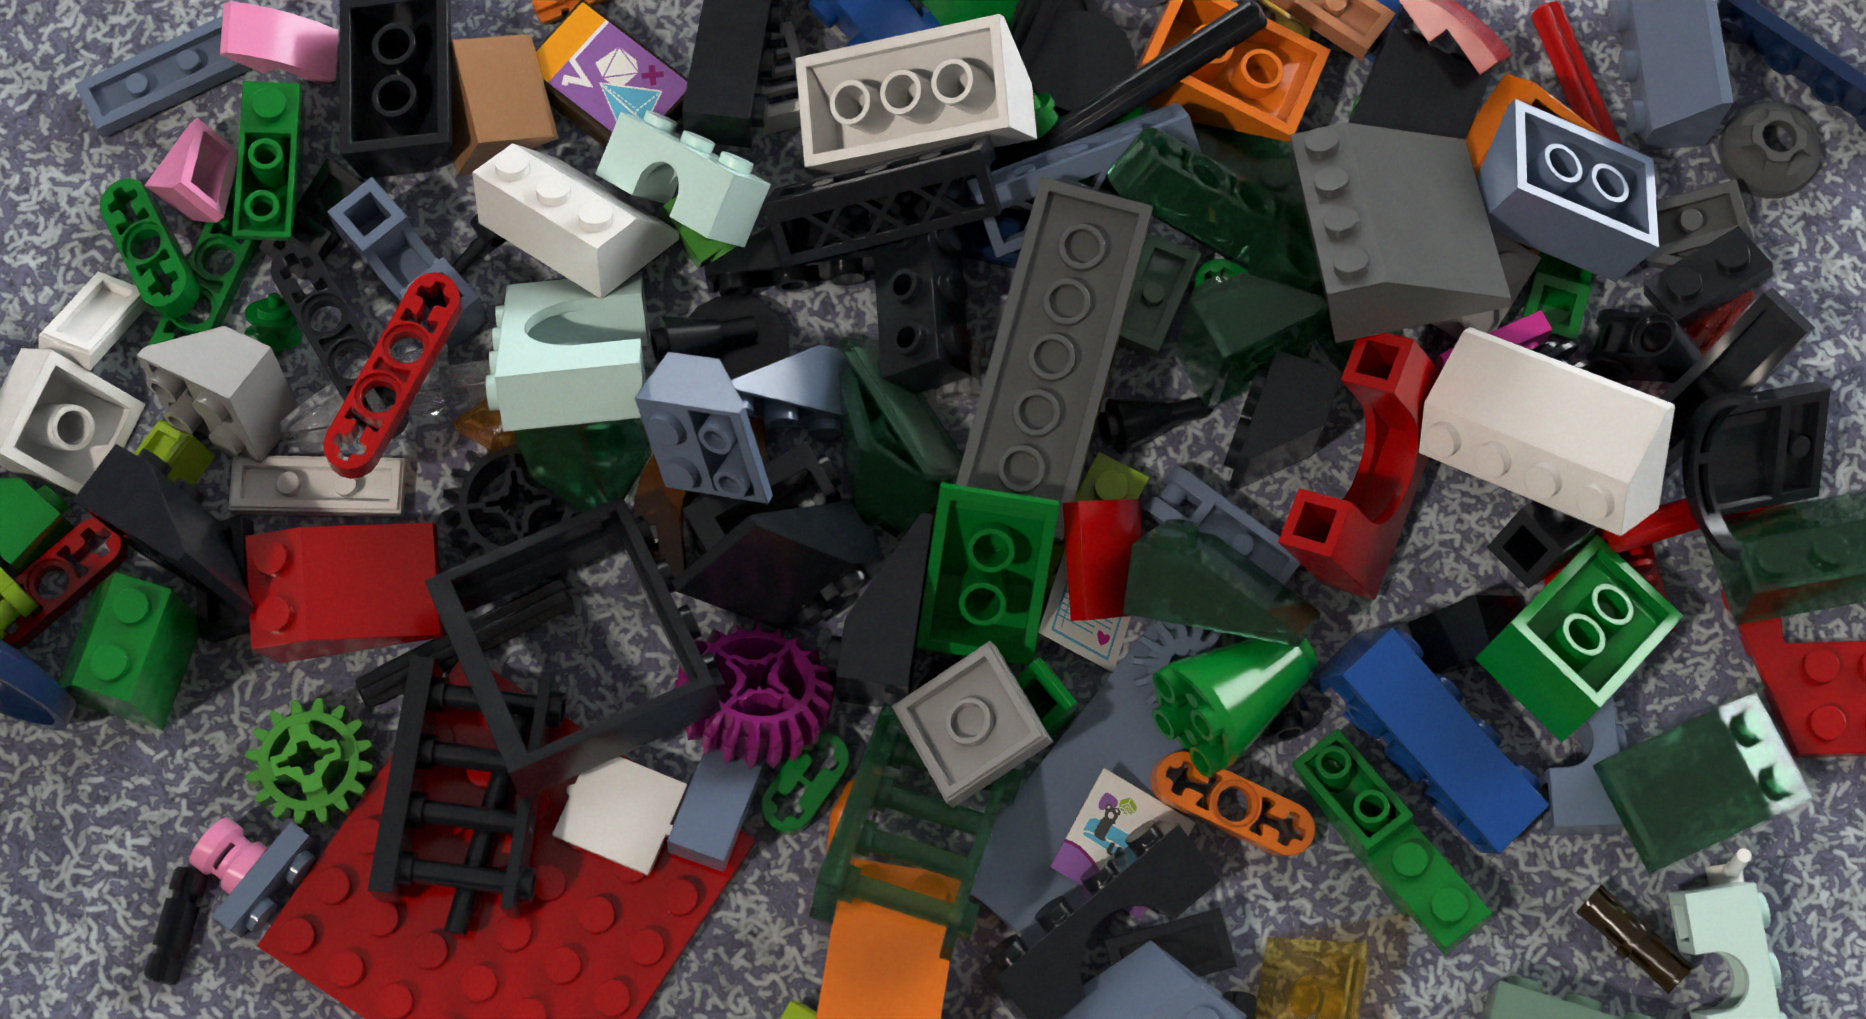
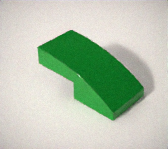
M1540 251L1538 256L1541 257V260L1532 273L1522 318L1542 310L1552 328L1551 336L1576 341L1591 290L1589 284L1592 272Z

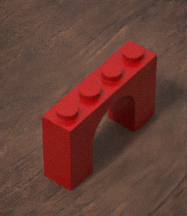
M1390 333L1356 339L1341 378L1344 385L1361 403L1365 415V442L1356 476L1343 499L1299 488L1278 541L1321 584L1375 600L1429 459V457L1419 453L1424 402L1441 372L1415 339Z

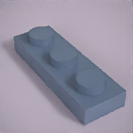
M223 16L76 83V89L100 136L104 138L250 70L251 68L220 56Z

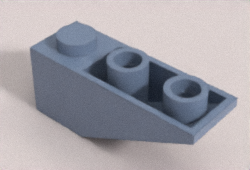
M820 344L731 380L745 405L747 415L764 419V425L770 428L797 427L808 430L810 437L829 439L841 436L842 429L865 421L864 379L851 361L847 351Z

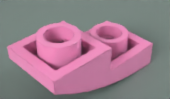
M230 1L223 6L220 56L263 74L279 68L317 85H326L336 81L339 30L288 12Z

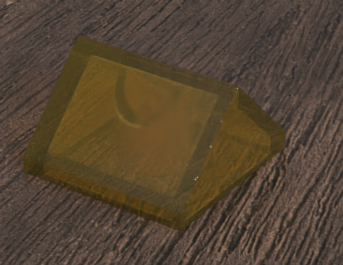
M1267 937L1255 1019H1358L1370 945L1360 942Z

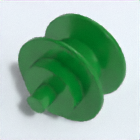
M270 293L267 298L255 301L246 307L245 318L252 325L245 330L244 335L270 346L275 357L279 353L293 349L301 343L302 333L295 326L298 322L285 300L280 298L278 293Z

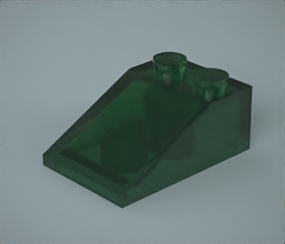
M1181 519L1165 520V525H1158L1132 544L1123 614L1298 647L1319 624L1321 613L1319 610L1217 535L1199 532L1200 525L1198 523Z
M1757 693L1718 707L1593 765L1648 874H1652L1758 828L1813 800L1798 768L1795 766Z

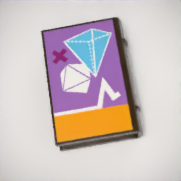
M580 0L535 49L550 106L605 149L620 112L643 118L646 110H650L676 122L683 116L682 109L688 79L585 0Z

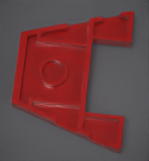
M1778 584L1726 585L1721 590L1723 603L1727 611L1730 610L1741 634L1739 638L1746 654L1752 658L1765 687L1763 691L1793 758L1866 756V641L1785 643Z

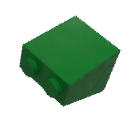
M115 572L94 588L58 683L74 698L79 706L163 731L200 636L198 615L173 589Z

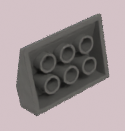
M1347 122L1290 134L1298 183L1336 343L1512 306L1510 292L1465 139Z

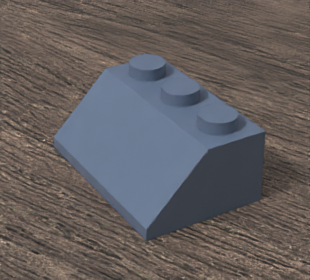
M1613 0L1610 8L1611 26L1615 33L1621 32L1624 48L1620 51L1618 57L1619 77L1622 83L1629 82L1632 98L1627 103L1626 122L1629 132L1637 133L1640 151L1706 146L1734 103L1716 0Z
M1514 99L1508 105L1476 177L1492 232L1614 282L1621 279L1659 248L1654 158L1520 100Z

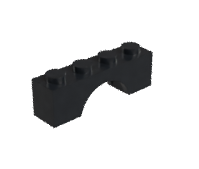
M1150 820L1137 827L1125 839V843L1128 845L1127 848L1112 860L1104 858L1093 864L1080 877L1083 885L1066 899L1064 896H1059L1045 904L1036 913L1035 919L1037 923L1021 937L1018 934L1007 937L990 952L989 957L992 961L979 972L1015 1019H1059L1085 997L1080 971L1082 951L1091 931L1107 915L1124 907L1141 905L1157 914L1177 918L1221 881L1178 823L1160 820L1155 823L1154 820Z

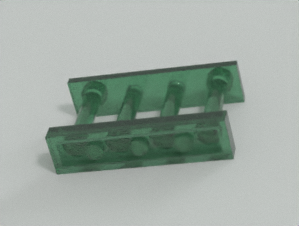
M883 703L819 872L809 917L833 924L840 902L852 904L854 899H858L946 927L938 958L951 961L957 939L961 938L970 941L980 905L971 903L970 899L1002 802L1014 805L1024 771L1013 768L983 788V790L991 792L984 813L960 805L953 808L944 800L894 785L895 779L887 777L890 767L901 770L902 765L928 773L929 771L913 743L910 742L909 736L901 733L903 725L892 708L893 705ZM889 808L976 835L970 857L879 830V823L871 821L874 810L885 813L886 809ZM870 853H874L960 880L961 884L955 902H947L861 875L862 868L854 866L857 856L869 858Z

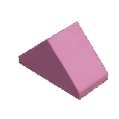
M197 117L188 125L144 186L186 219L217 223L225 216L237 166L238 150Z

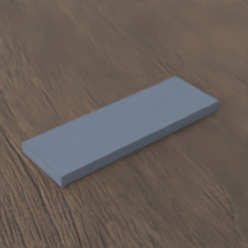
M1164 607L1143 635L1156 641L1160 634L1153 623L1161 619L1169 631L1175 629V613ZM1185 622L1186 628H1193L1191 625ZM1138 641L953 873L963 876L962 890L1020 936L1037 923L1035 915L1045 904L1059 896H1064L1066 899L1081 886L1050 866L1103 768L1159 800L1155 796L1150 782L1154 765L1161 758L1169 754L1187 752L1176 738L1173 740L1166 739L1156 727L1152 711L1159 706L1158 701L1151 706L1144 701L1154 690L1152 685L1135 686L1133 679L1146 675L1147 670L1146 666L1133 665L1132 657H1147L1150 650ZM1189 650L1185 656L1175 653L1171 657L1170 663L1197 654L1192 650ZM1182 764L1179 769L1167 770L1166 777L1173 781V786L1188 767Z

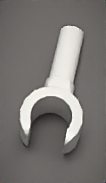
M1741 848L1730 862L1723 865L1706 867L1708 886L1737 881L1744 882L1743 869L1752 858L1751 852L1746 848Z

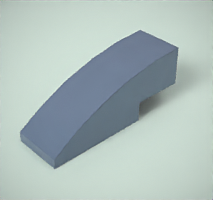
M717 750L706 755L703 753L668 837L667 845L668 853L725 872L743 823H746L768 763L765 760H757L749 770L745 759L734 757L725 765L722 756L723 752Z

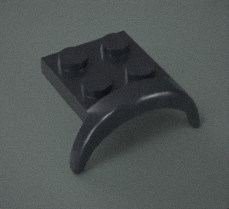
M1813 381L1754 393L1750 391L1729 392L1707 399L1699 405L1692 415L1686 431L1682 454V477L1685 497L1690 512L1702 533L1729 560H1740L1743 549L1731 535L1722 516L1819 496L1831 388Z

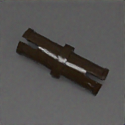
M1602 884L1576 911L1579 916L1584 918L1591 926H1594L1617 948L1614 952L1622 960H1625L1626 957L1629 958L1664 989L1667 994L1694 967L1691 962H1688L1652 930L1655 925L1648 918L1642 921L1621 904Z

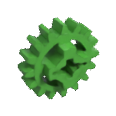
M322 698L315 699L311 711H306L298 700L291 701V716L284 718L275 710L270 712L269 715L274 724L270 732L255 728L253 732L257 739L262 742L260 750L253 749L245 752V757L250 762L258 765L257 770L245 775L246 781L254 787L264 786L256 795L255 800L262 807L270 806L276 802L272 815L281 822L288 819L292 812H294L295 824L302 829H307L313 815H316L320 823L325 827L332 826L331 811L339 809L342 813L349 816L353 809L348 800L353 795L361 798L366 797L368 791L360 783L362 777L377 776V769L373 764L364 761L365 757L377 751L376 746L371 740L358 741L367 731L365 725L360 719L347 724L350 712L341 704L329 714L328 705ZM316 727L331 729L340 734L344 740L338 741L333 739L324 741L319 737ZM288 737H290V740L286 744L282 753L277 755V752L283 744V742ZM315 752L321 759L314 763L315 772L308 775L301 766L308 763L307 754ZM347 770L341 784L332 791V786L340 772ZM299 785L302 787L307 801L297 800L285 795L279 786Z

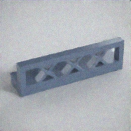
M1178 102L991 172L1001 208L1005 209L1016 204L1029 211L1032 210L1034 203L1029 199L1036 196L1041 177L1116 196L1100 187L1109 169L1123 164L1139 171L1130 191L1119 194L1117 197L1140 203L1209 178L1190 116ZM1184 141L1191 168L1170 176L1153 169L1164 148ZM1147 155L1143 164L1135 160ZM1094 175L1090 184L1082 180ZM1149 176L1154 179H1157L1156 181L1145 185ZM977 178L967 181L975 204H983L984 201ZM995 217L982 219L996 257L1021 249L1027 225L1023 231L1002 238Z

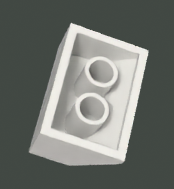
M512 143L472 172L478 222L600 299L604 298L679 240V231L551 155Z

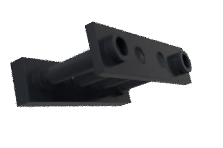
M411 655L368 891L378 901L402 904L404 888H413L414 883L503 894L500 908L507 917L520 919L523 903H532L536 889L537 868L529 867L542 791L522 800L519 797L517 811L429 800L428 793H422L426 770L434 771L436 765L501 774L509 773L498 749L439 742V736L432 735L436 712L444 713L446 708L482 711L471 687L450 684L449 678L443 677L444 672L435 658ZM541 672L537 695L500 690L511 716L533 718L527 752L530 753L550 744L553 727L561 728L563 725L567 701L566 693L559 692V685L554 674ZM425 824L513 835L507 870L418 859V853L411 852L415 828L423 829Z

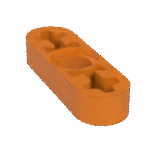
M1175 752L1164 756L1152 769L1151 787L1155 796L1161 802L1269 854L1279 857L1297 855L1305 851L1313 841L1315 824L1308 810L1226 769L1211 776L1216 781L1210 786L1204 796L1203 808L1196 805L1203 794L1190 788L1180 790L1177 795L1171 791L1173 781L1166 777L1167 770L1179 769L1182 764L1188 767L1186 777L1190 781L1201 786L1209 782V778L1203 776L1196 769L1189 752ZM1227 787L1240 790L1247 799V812L1237 822L1225 819L1218 810V797ZM1262 801L1268 804L1262 815L1272 820H1283L1288 815L1293 817L1291 827L1299 832L1297 839L1285 840L1283 844L1277 842L1280 832L1264 823L1256 826V833L1250 831L1249 828L1260 816Z

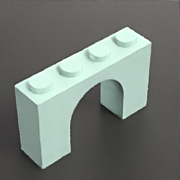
M642 271L636 272L602 299L570 279L510 284L506 286L504 305L495 307L497 328L492 329L494 351L489 352L490 375H486V394L489 410H500L503 432L641 418L635 396L646 383L641 346L648 345L649 334Z

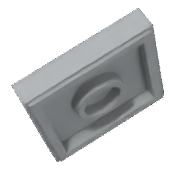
M991 641L892 706L944 800L953 808L1053 743L997 646Z

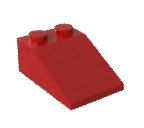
M433 522L297 527L245 536L248 593L255 608L249 615L251 650L278 663L444 637V625L424 581L440 574L437 525Z

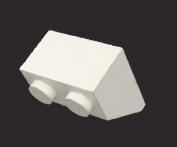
M21 348L0 389V466L12 473L40 484L44 483L52 489L75 497L114 445L118 444L123 448L125 447L146 404L51 349Z

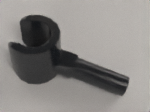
M478 214L470 222V226L478 237L470 243V246L451 265L460 276L486 250H494L507 241L478 222Z

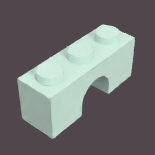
M646 110L644 117L640 118L620 112L596 175L631 195L664 204L672 199L679 184L677 199L669 217L706 238L745 247L771 186L768 182L751 174L754 164L729 152L722 151L720 156L712 152L715 146L714 142L686 130L683 131L681 136L675 132L678 123L659 113Z
M1737 881L1669 892L1668 897L1678 952L1693 955L1715 952L1726 962L1731 975L1730 989L1724 1000L1712 1008L1691 1011L1690 1018L1788 1019L1785 1013L1779 1010L1776 989L1781 986V970L1775 954L1768 951L1765 928L1770 926L1769 906L1763 893L1757 891L1756 883Z

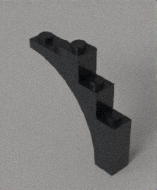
M1773 287L1765 291L1736 323L1682 377L1659 397V399L1675 404L1663 483L1682 464L1683 446L1688 424L1699 405L1719 394L1735 391L1756 392L1815 329ZM1533 500L1517 512L1487 548L1529 589L1566 566L1596 535L1602 537L1604 529Z

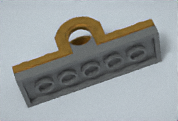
M1041 177L956 485L1060 501L1053 544L1062 546L1065 538L1063 503L1075 501L1089 445L1095 432L1110 378L1122 323L1150 224L1153 206Z

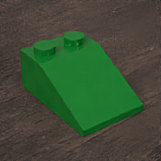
M941 483L916 648L968 656L991 641L997 646L1006 662L1028 666L1033 662L1060 501Z
M1596 535L1474 659L1560 742H1563L1603 706L1682 619L1683 615L1619 554L1612 551L1600 536Z

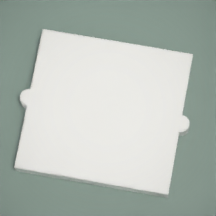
M619 756L579 774L576 783L570 784L567 787L566 791L569 799L552 836L649 876L666 837L670 835L673 820L687 791L688 784Z

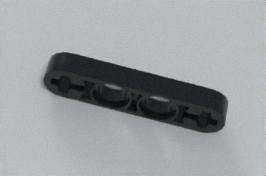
M301 244L284 247L275 255L271 262L270 272L273 281L343 401H345L357 378L347 379L340 376L338 364L345 355L352 352H360L369 358L374 348L320 256L314 249ZM300 263L304 269H307V276L316 292L306 297L297 280L292 277L290 267L294 264ZM325 306L338 308L342 315L341 321L335 329L328 332H318L311 327V318L319 308ZM384 386L374 388L385 407L394 405L396 394L393 390ZM364 397V407L373 412L369 402ZM407 410L392 439L398 437L405 430L409 422V410ZM354 416L353 418L357 420L359 428L364 432L367 425L357 416ZM370 427L374 432L379 431V429Z

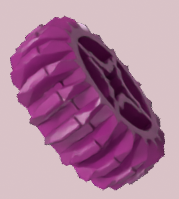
M734 622L727 635L712 629L706 641L695 640L701 655L708 652L713 654L717 668L725 682V685L716 688L722 711L685 727L688 740H702L701 745L703 746L704 755L719 750L723 752L722 756L725 765L736 757L745 759L749 770L757 760H765L774 769L777 763L780 762L781 755L796 762L798 756L802 753V749H813L814 744L818 742L819 735L823 734L824 729L828 727L831 715L830 710L834 700L829 671H827V667L820 665L819 651H804L805 646L803 645L802 636L789 641L784 638L781 627L773 634L762 632L758 622L751 631H743ZM680 665L674 689L688 683Z

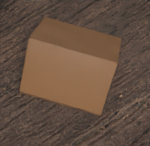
M522 34L451 41L453 146L450 148L457 175L472 174L474 170L512 143L534 149L558 139L531 36Z

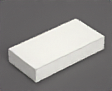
M98 271L39 334V349H51L77 365L91 370L141 315L147 303L142 299L135 285Z

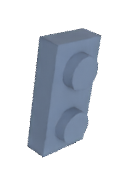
M291 821L213 913L212 917L241 938L248 930H251L253 933L259 931L275 913L277 904L273 900L288 882L292 885L298 884L311 870L317 859L312 853L320 844Z

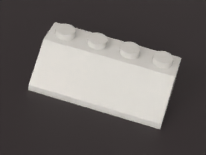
M1000 14L795 58L804 167L824 175L989 134L993 147L1037 139L1032 83L1006 20Z
M1469 327L1462 332L1424 402L1419 453L1622 536L1659 509L1675 404Z

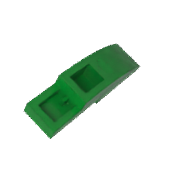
M1338 728L1292 762V768L1325 817L1405 918L1409 915L1444 956L1491 921L1492 912L1414 824V814Z

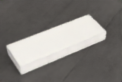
M238 455L232 459L228 510L231 514L403 517L407 462L405 458H381L371 473L361 478L349 479L335 473L326 457L266 456L260 464L248 457ZM343 457V460L347 461L349 457Z

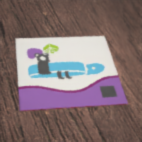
M1103 768L1050 867L1078 884L1083 885L1080 880L1082 874L1093 864L1104 858L1114 859L1128 847L1125 843L1128 835L1145 822L1154 820L1156 823L1160 820L1178 823L1188 836L1196 822ZM1141 905L1121 908L1138 919L1148 910V908Z

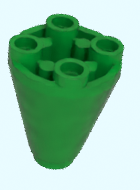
M1289 630L1286 633H1271L1171 662L1153 674V683L1159 704L1152 711L1154 723L1166 739L1173 740L1176 738L1185 750L1189 752L1196 769L1203 776L1209 778L1236 763L1309 680L1310 673L1317 669L1315 652L1301 633Z

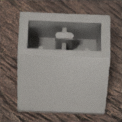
M222 326L145 346L137 354L149 378L146 381L148 387L159 397L165 409L164 418L177 430H183L191 435L195 432L210 439L215 447L231 457H237L241 454L261 464L301 413L272 348L229 327Z

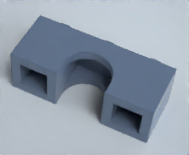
M373 177L369 178L327 211L339 236L399 304L413 281L425 273L437 272L445 274L455 282L461 298L462 311L441 350L445 355L489 320L477 293L444 257L439 260L431 252L412 227L408 216ZM438 292L434 298L426 296L422 298L426 308V315L420 325L427 329L429 333L434 332L429 330L427 323L430 312L436 305L444 308L447 306L443 292Z
M1621 686L1598 711L1575 731L1582 747L1581 759L1578 765L1548 768L1538 777L1540 784L1539 794L1549 804L1541 813L1543 836L1614 834L1626 825L1625 818L1631 816L1632 792L1629 783L1622 782L1620 760L1626 756V733L1622 724H1616L1614 702H1618L1620 699ZM1532 715L1533 721H1539L1535 716Z

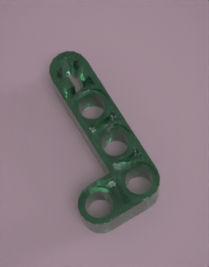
M1147 127L1143 129L1110 166L1108 170L1109 181L1122 197L1152 205V214L1248 265L1250 293L1255 301L1270 314L1285 317L1321 281L1305 210L1156 128Z

